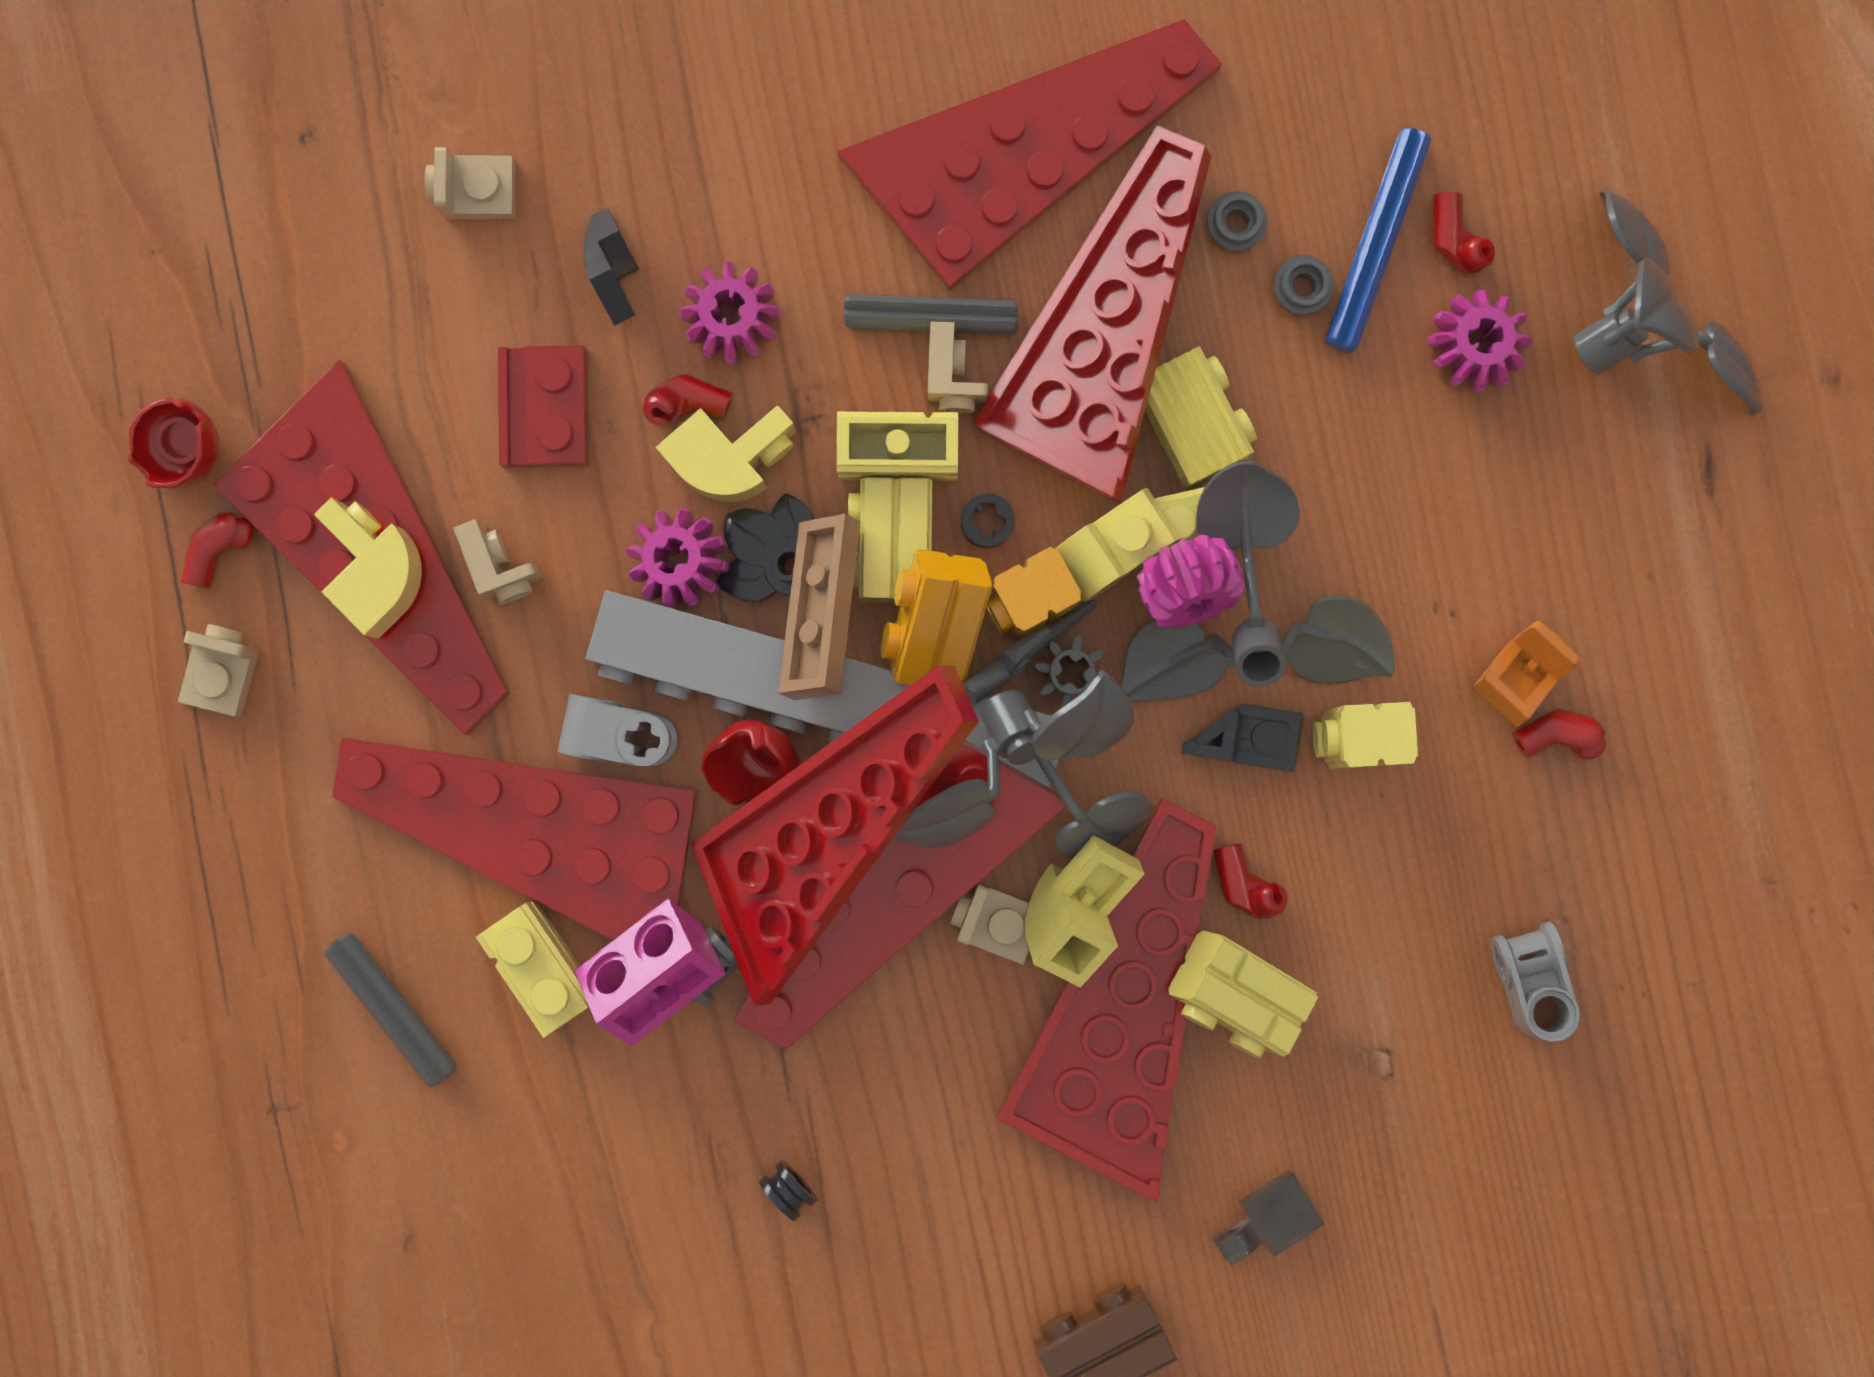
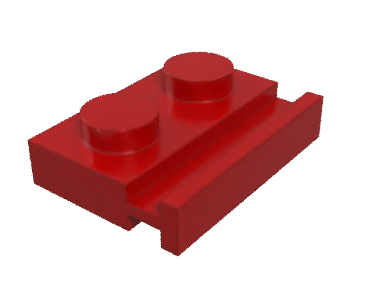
M584 345L524 346V348L498 347L500 466L503 468H512V466H588L587 349Z

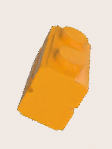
M1050 546L1027 559L1024 568L1018 564L994 577L986 611L1000 635L1010 631L1012 636L1020 640L1041 626H1044L1047 620L1051 623L1075 609L1081 601L1080 594L1082 592L1060 552Z
M918 549V551H915L911 569L900 570L894 596L895 605L900 606L897 622L886 623L881 640V657L889 660L892 679L898 684L911 685L938 665L955 666L962 684L965 683L993 586L986 562L979 558L960 555L950 557L946 553Z

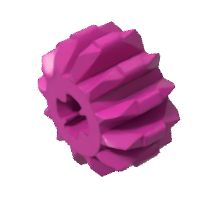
M727 261L722 268V279L716 280L713 272L709 268H704L700 273L707 287L704 290L690 284L685 287V295L696 305L680 308L679 316L684 322L695 323L687 330L685 337L690 344L700 343L705 340L702 349L704 358L712 360L716 357L721 347H724V356L727 364L736 365L738 360L737 348L745 346L748 355L752 359H756L760 356L759 349L754 341L756 337L765 342H774L776 338L775 331L763 322H772L780 319L781 310L779 306L766 304L775 295V289L771 283L756 286L759 276L757 269L749 267L738 280L736 279L737 274L734 263ZM732 302L734 309H737L739 304L743 305L738 309L740 321L729 325L727 319L723 318L722 323H718L723 317L720 307L724 304Z
M1478 290L1473 295L1471 303L1462 295H1457L1450 301L1451 312L1440 311L1435 315L1433 322L1442 332L1432 334L1427 339V345L1433 349L1444 350V354L1432 363L1435 370H1442L1449 364L1455 369L1449 378L1450 386L1457 387L1468 375L1470 387L1474 393H1481L1485 390L1488 380L1497 388H1501L1510 381L1508 370L1519 372L1525 367L1526 360L1518 351L1528 348L1532 344V337L1524 333H1516L1515 329L1522 325L1527 318L1523 312L1516 313L1511 318L1505 313L1510 306L1509 296H1501L1491 307L1486 290ZM1476 330L1483 333L1480 340L1487 337L1490 342V347L1482 353L1476 350L1479 343L1472 346L1469 342V336Z
M680 508L673 522L668 513L660 510L655 513L656 531L643 524L636 527L638 536L646 541L643 547L633 545L626 549V554L629 557L642 561L641 564L633 567L628 572L629 578L634 582L646 581L641 593L642 597L646 600L653 601L662 595L663 606L676 610L681 597H683L688 606L696 608L701 604L699 587L712 594L719 592L720 587L709 576L712 571L724 573L729 569L727 562L713 558V555L727 547L726 540L721 536L709 537L714 523L706 517H702L694 523L693 513L686 508ZM680 550L688 554L687 564H677L675 568L667 565L669 555H678Z
M1200 535L1190 541L1181 538L1176 545L1171 547L1162 546L1159 555L1149 557L1143 562L1144 568L1137 575L1140 585L1139 593L1144 606L1148 608L1150 615L1155 619L1158 626H1173L1175 629L1180 630L1190 624L1197 623L1201 626L1205 620L1220 618L1221 612L1225 609L1233 608L1239 602L1238 597L1246 590L1242 578L1244 574L1233 550L1228 547L1224 538L1210 539L1208 535Z

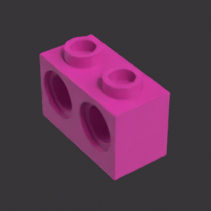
M669 898L654 910L648 912L636 924L599 950L596 955L575 970L596 1024L631 1047L726 975L702 923Z

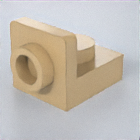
M435 147L434 165H426L425 193L427 200L434 201V206L445 219L516 220V160L513 156L453 155L448 147Z
M931 321L928 403H939V411L973 413L975 412V405H984L987 401L988 384L952 382V376H964L966 340H954V322Z
M476 519L453 528L478 595L489 600L497 597L499 604H506L533 593L530 584L543 579L540 567L532 562L504 572L502 565L509 563L510 559L497 529L489 532L487 526Z
M211 624L207 625L205 635L186 631L184 643L192 644V649L178 702L235 717H242L260 649L241 644L243 632Z
M977 883L973 894L967 892L958 900L950 924L960 928L956 940L966 945L976 946L1019 964H1024L1029 951L1025 937V919L1029 902Z

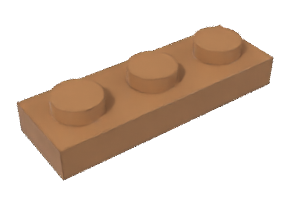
M846 513L799 522L778 691L779 694L792 700L841 694L861 523Z

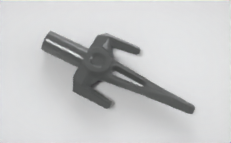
M1091 599L1080 604L1049 627L1041 626L1009 646L992 663L963 683L972 706L999 686L1002 687L1008 681L1020 675L1032 663V656L1096 608V601Z

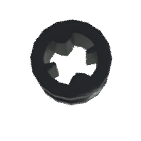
M982 494L973 498L965 506L961 516V530L965 538L971 544L980 548H994L1002 544L1011 535L1015 525L1014 512L1010 504L1002 497L994 494ZM982 505L995 507V517L1004 519L1002 532L1000 533L997 529H994L992 531L994 537L992 538L980 536V526L971 523L973 511L975 510L978 514H981L983 511Z
M781 1160L775 1166L777 1173L773 1177L765 1175L759 1180V1184L776 1207L789 1219L796 1221L801 1215L799 1212L800 1207L804 1204L812 1206L817 1201V1197L805 1180L788 1163Z

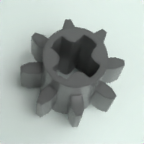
M1080 636L1074 638L1070 650L1063 652L1058 644L1053 641L1048 644L1049 652L1055 659L1051 664L1038 663L1034 666V670L1038 673L1048 674L1049 684L1042 688L1039 693L1040 696H1047L1055 691L1062 696L1061 708L1070 703L1072 697L1083 693L1098 675L1094 663L1104 654L1102 650H1099L1088 656L1083 651H1080L1082 646ZM1065 658L1071 665L1079 661L1084 664L1086 671L1080 676L1081 682L1084 685L1082 688L1077 689L1073 683H1067L1064 686L1058 683L1056 677L1062 671L1061 664L1059 663L1060 660Z

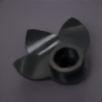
M785 493L773 507L771 515L749 508L728 513L724 518L723 533L727 546L736 559L729 564L728 571L721 573L717 578V583L723 591L735 598L753 603L762 602L777 592L790 596L793 574L786 575L784 565L790 557L796 554L799 522L814 520L809 507L796 497Z

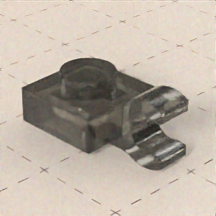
M1288 1170L1241 1199L1239 1203L1248 1217L1222 1231L1212 1239L1224 1259L1228 1260L1230 1265H1233L1251 1254L1262 1242H1264L1268 1251L1273 1256H1276L1325 1224L1295 1174Z

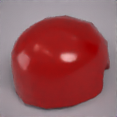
M184 398L158 399L138 412L129 429L131 453L129 454L128 461L147 479L145 484L149 487L187 488L208 476L217 462L220 446L217 429L211 418L193 402Z
M747 719L733 723L715 737L703 752L701 770L709 787L727 803L736 806L747 799L755 798L798 767L799 756L785 732L773 725Z

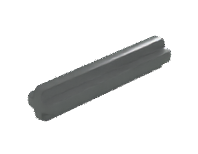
M850 294L846 296L844 302V322L846 327L852 329L930 332V322L932 321L954 322V333L1012 335L1018 327V305L1013 300Z
M345 934L330 944L325 950L326 958L425 1084L429 1087H434L449 1077L456 1069L454 1061L355 935Z

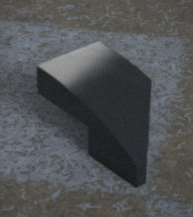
M606 208L592 215L584 241V262L589 280L615 326L635 316L619 279L639 270L609 209Z
M1242 704L1237 709L1235 707L1221 716V719L1182 745L1181 753L1186 755L1295 773L1304 714Z

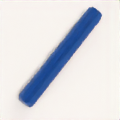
M1404 127L1398 134L1326 336V344L1334 349L1352 353L1359 345L1431 142L1430 135L1426 132L1411 127Z

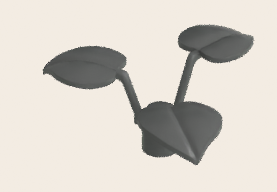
M1609 189L1600 192L1599 195L1604 197L1612 229L1626 252L1638 263L1636 280L1614 303L1603 309L1605 316L1574 335L1573 340L1576 350L1584 364L1594 374L1599 375L1628 357L1635 363L1645 356L1677 348L1687 353H1693L1700 346L1708 352L1709 360L1721 379L1750 406V415H1756L1761 412L1755 375L1747 355L1733 335L1716 321H1711L1705 325L1706 332H1697L1690 313L1682 302L1679 301L1674 287L1667 276L1669 274V264L1666 250L1654 226L1628 200ZM1635 297V311L1629 308L1623 312V309ZM1648 332L1666 339L1646 345L1642 344V342L1649 338Z
M1242 460L1225 467L1208 482L1197 504V529L1200 535H1208L1210 539L1224 538L1228 547L1232 550L1241 547L1249 618L1244 620L1235 629L1232 636L1233 647L1218 634H1212L1205 638L1202 626H1199L1197 623L1190 624L1182 630L1175 629L1173 626L1159 627L1155 619L1144 623L1133 634L1126 652L1120 686L1126 692L1129 700H1168L1203 692L1221 679L1227 665L1229 667L1236 666L1240 679L1249 685L1257 687L1268 686L1278 681L1283 676L1286 670V662L1288 661L1291 662L1295 671L1303 678L1319 683H1344L1366 677H1388L1394 675V655L1389 634L1375 611L1359 599L1336 595L1316 600L1308 610L1306 623L1302 621L1292 622L1283 640L1277 625L1261 616L1253 546L1257 548H1271L1283 543L1296 529L1299 521L1300 509L1297 496L1284 478L1255 461Z
M1100 670L1083 693L1059 709L1043 724L1038 721L1023 692L1009 690L993 696L982 706L980 711L983 722L991 736L990 739L982 743V747L987 755L988 783L983 779L967 780L940 792L917 806L907 817L894 838L920 847L941 848L956 844L979 831L992 819L995 813L990 801L1000 794V755L1014 765L1025 764L1036 759L1065 806L1076 819L1060 829L1054 837L1055 844L1062 855L1073 859L1093 835L1116 847L1130 833L1141 827L1150 817L1151 806L1147 798L1143 794L1133 791L1116 793L1100 800L1086 812L1079 806L1051 761L1058 759L1065 761L1072 755L1080 758L1093 757L1103 753L1122 740L1130 731L1134 721L1133 708L1126 692L1114 678L1105 671Z

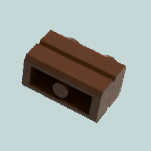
M1119 1284L1105 1290L1093 1300L1096 1308L1076 1319L1072 1312H1066L1054 1317L1041 1326L1040 1331L1043 1336L1034 1340L1036 1353L1048 1377H1146L1178 1360L1140 1285L1128 1290L1125 1284Z

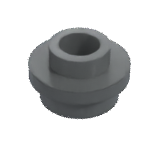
M1230 192L1219 197L1212 205L1207 217V228L1212 240L1221 248L1233 252L1245 251L1255 246L1262 238L1267 225L1264 207L1254 196L1245 192ZM1231 214L1241 215L1246 221V229L1242 232L1231 231L1226 225V217Z
M1297 256L1289 259L1280 267L1275 276L1273 288L1275 297L1282 308L1294 315L1307 316L1320 311L1328 303L1332 296L1334 285L1332 274L1322 261L1311 256ZM1296 278L1309 280L1313 287L1312 294L1309 296H1299L1296 294L1292 287L1293 280Z

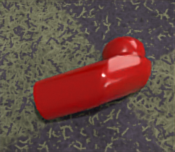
M1458 192L1434 194L1433 246L1435 250L1460 272L1478 273L1482 268H1487L1491 265L1495 257L1493 243L1488 238L1475 237L1463 227V195Z
M683 374L652 389L645 398L643 412L646 419L657 426L672 423L700 408L705 414L723 421L730 408L733 393L690 375Z
M222 512L197 529L190 538L180 582L210 589L218 555L227 549L228 546L236 549L248 547L253 535L252 523L246 518H236L233 512Z
M1563 709L1553 710L1512 733L1518 749L1526 758L1537 754L1555 743L1572 747L1573 751L1579 754L1581 759L1587 760L1599 757L1606 748V741L1604 739L1605 729L1600 722L1593 717Z
M1242 843L1213 849L1223 895L1229 905L1257 919H1270L1285 910L1288 903L1285 889L1277 883L1271 884L1248 872Z

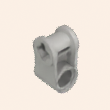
M569 693L557 752L590 760L614 761L634 766H658L668 762L674 756L678 747V732L675 725L667 717L656 713L622 707L621 703ZM651 724V734L660 737V744L658 748H648L644 755V745L636 743L635 736L637 731H647Z
M1550 921L1544 922L1539 925L1538 931L1505 939L1501 934L1491 937L1490 947L1494 965L1504 985L1513 1021L1517 1028L1526 1036L1548 1042L1562 1041L1570 1037L1577 1029L1580 1013L1567 971L1565 950L1554 924ZM1538 951L1536 955L1519 959L1521 955ZM1547 996L1554 1001L1558 1015L1551 1027L1542 1030L1534 1020L1533 1011L1537 1002Z

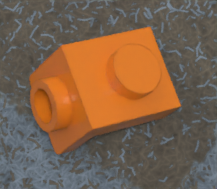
M1535 621L1507 642L1474 684L1473 688L1515 727H1518L1532 716L1557 681L1576 668L1581 658L1565 644L1558 634L1551 631L1542 622Z

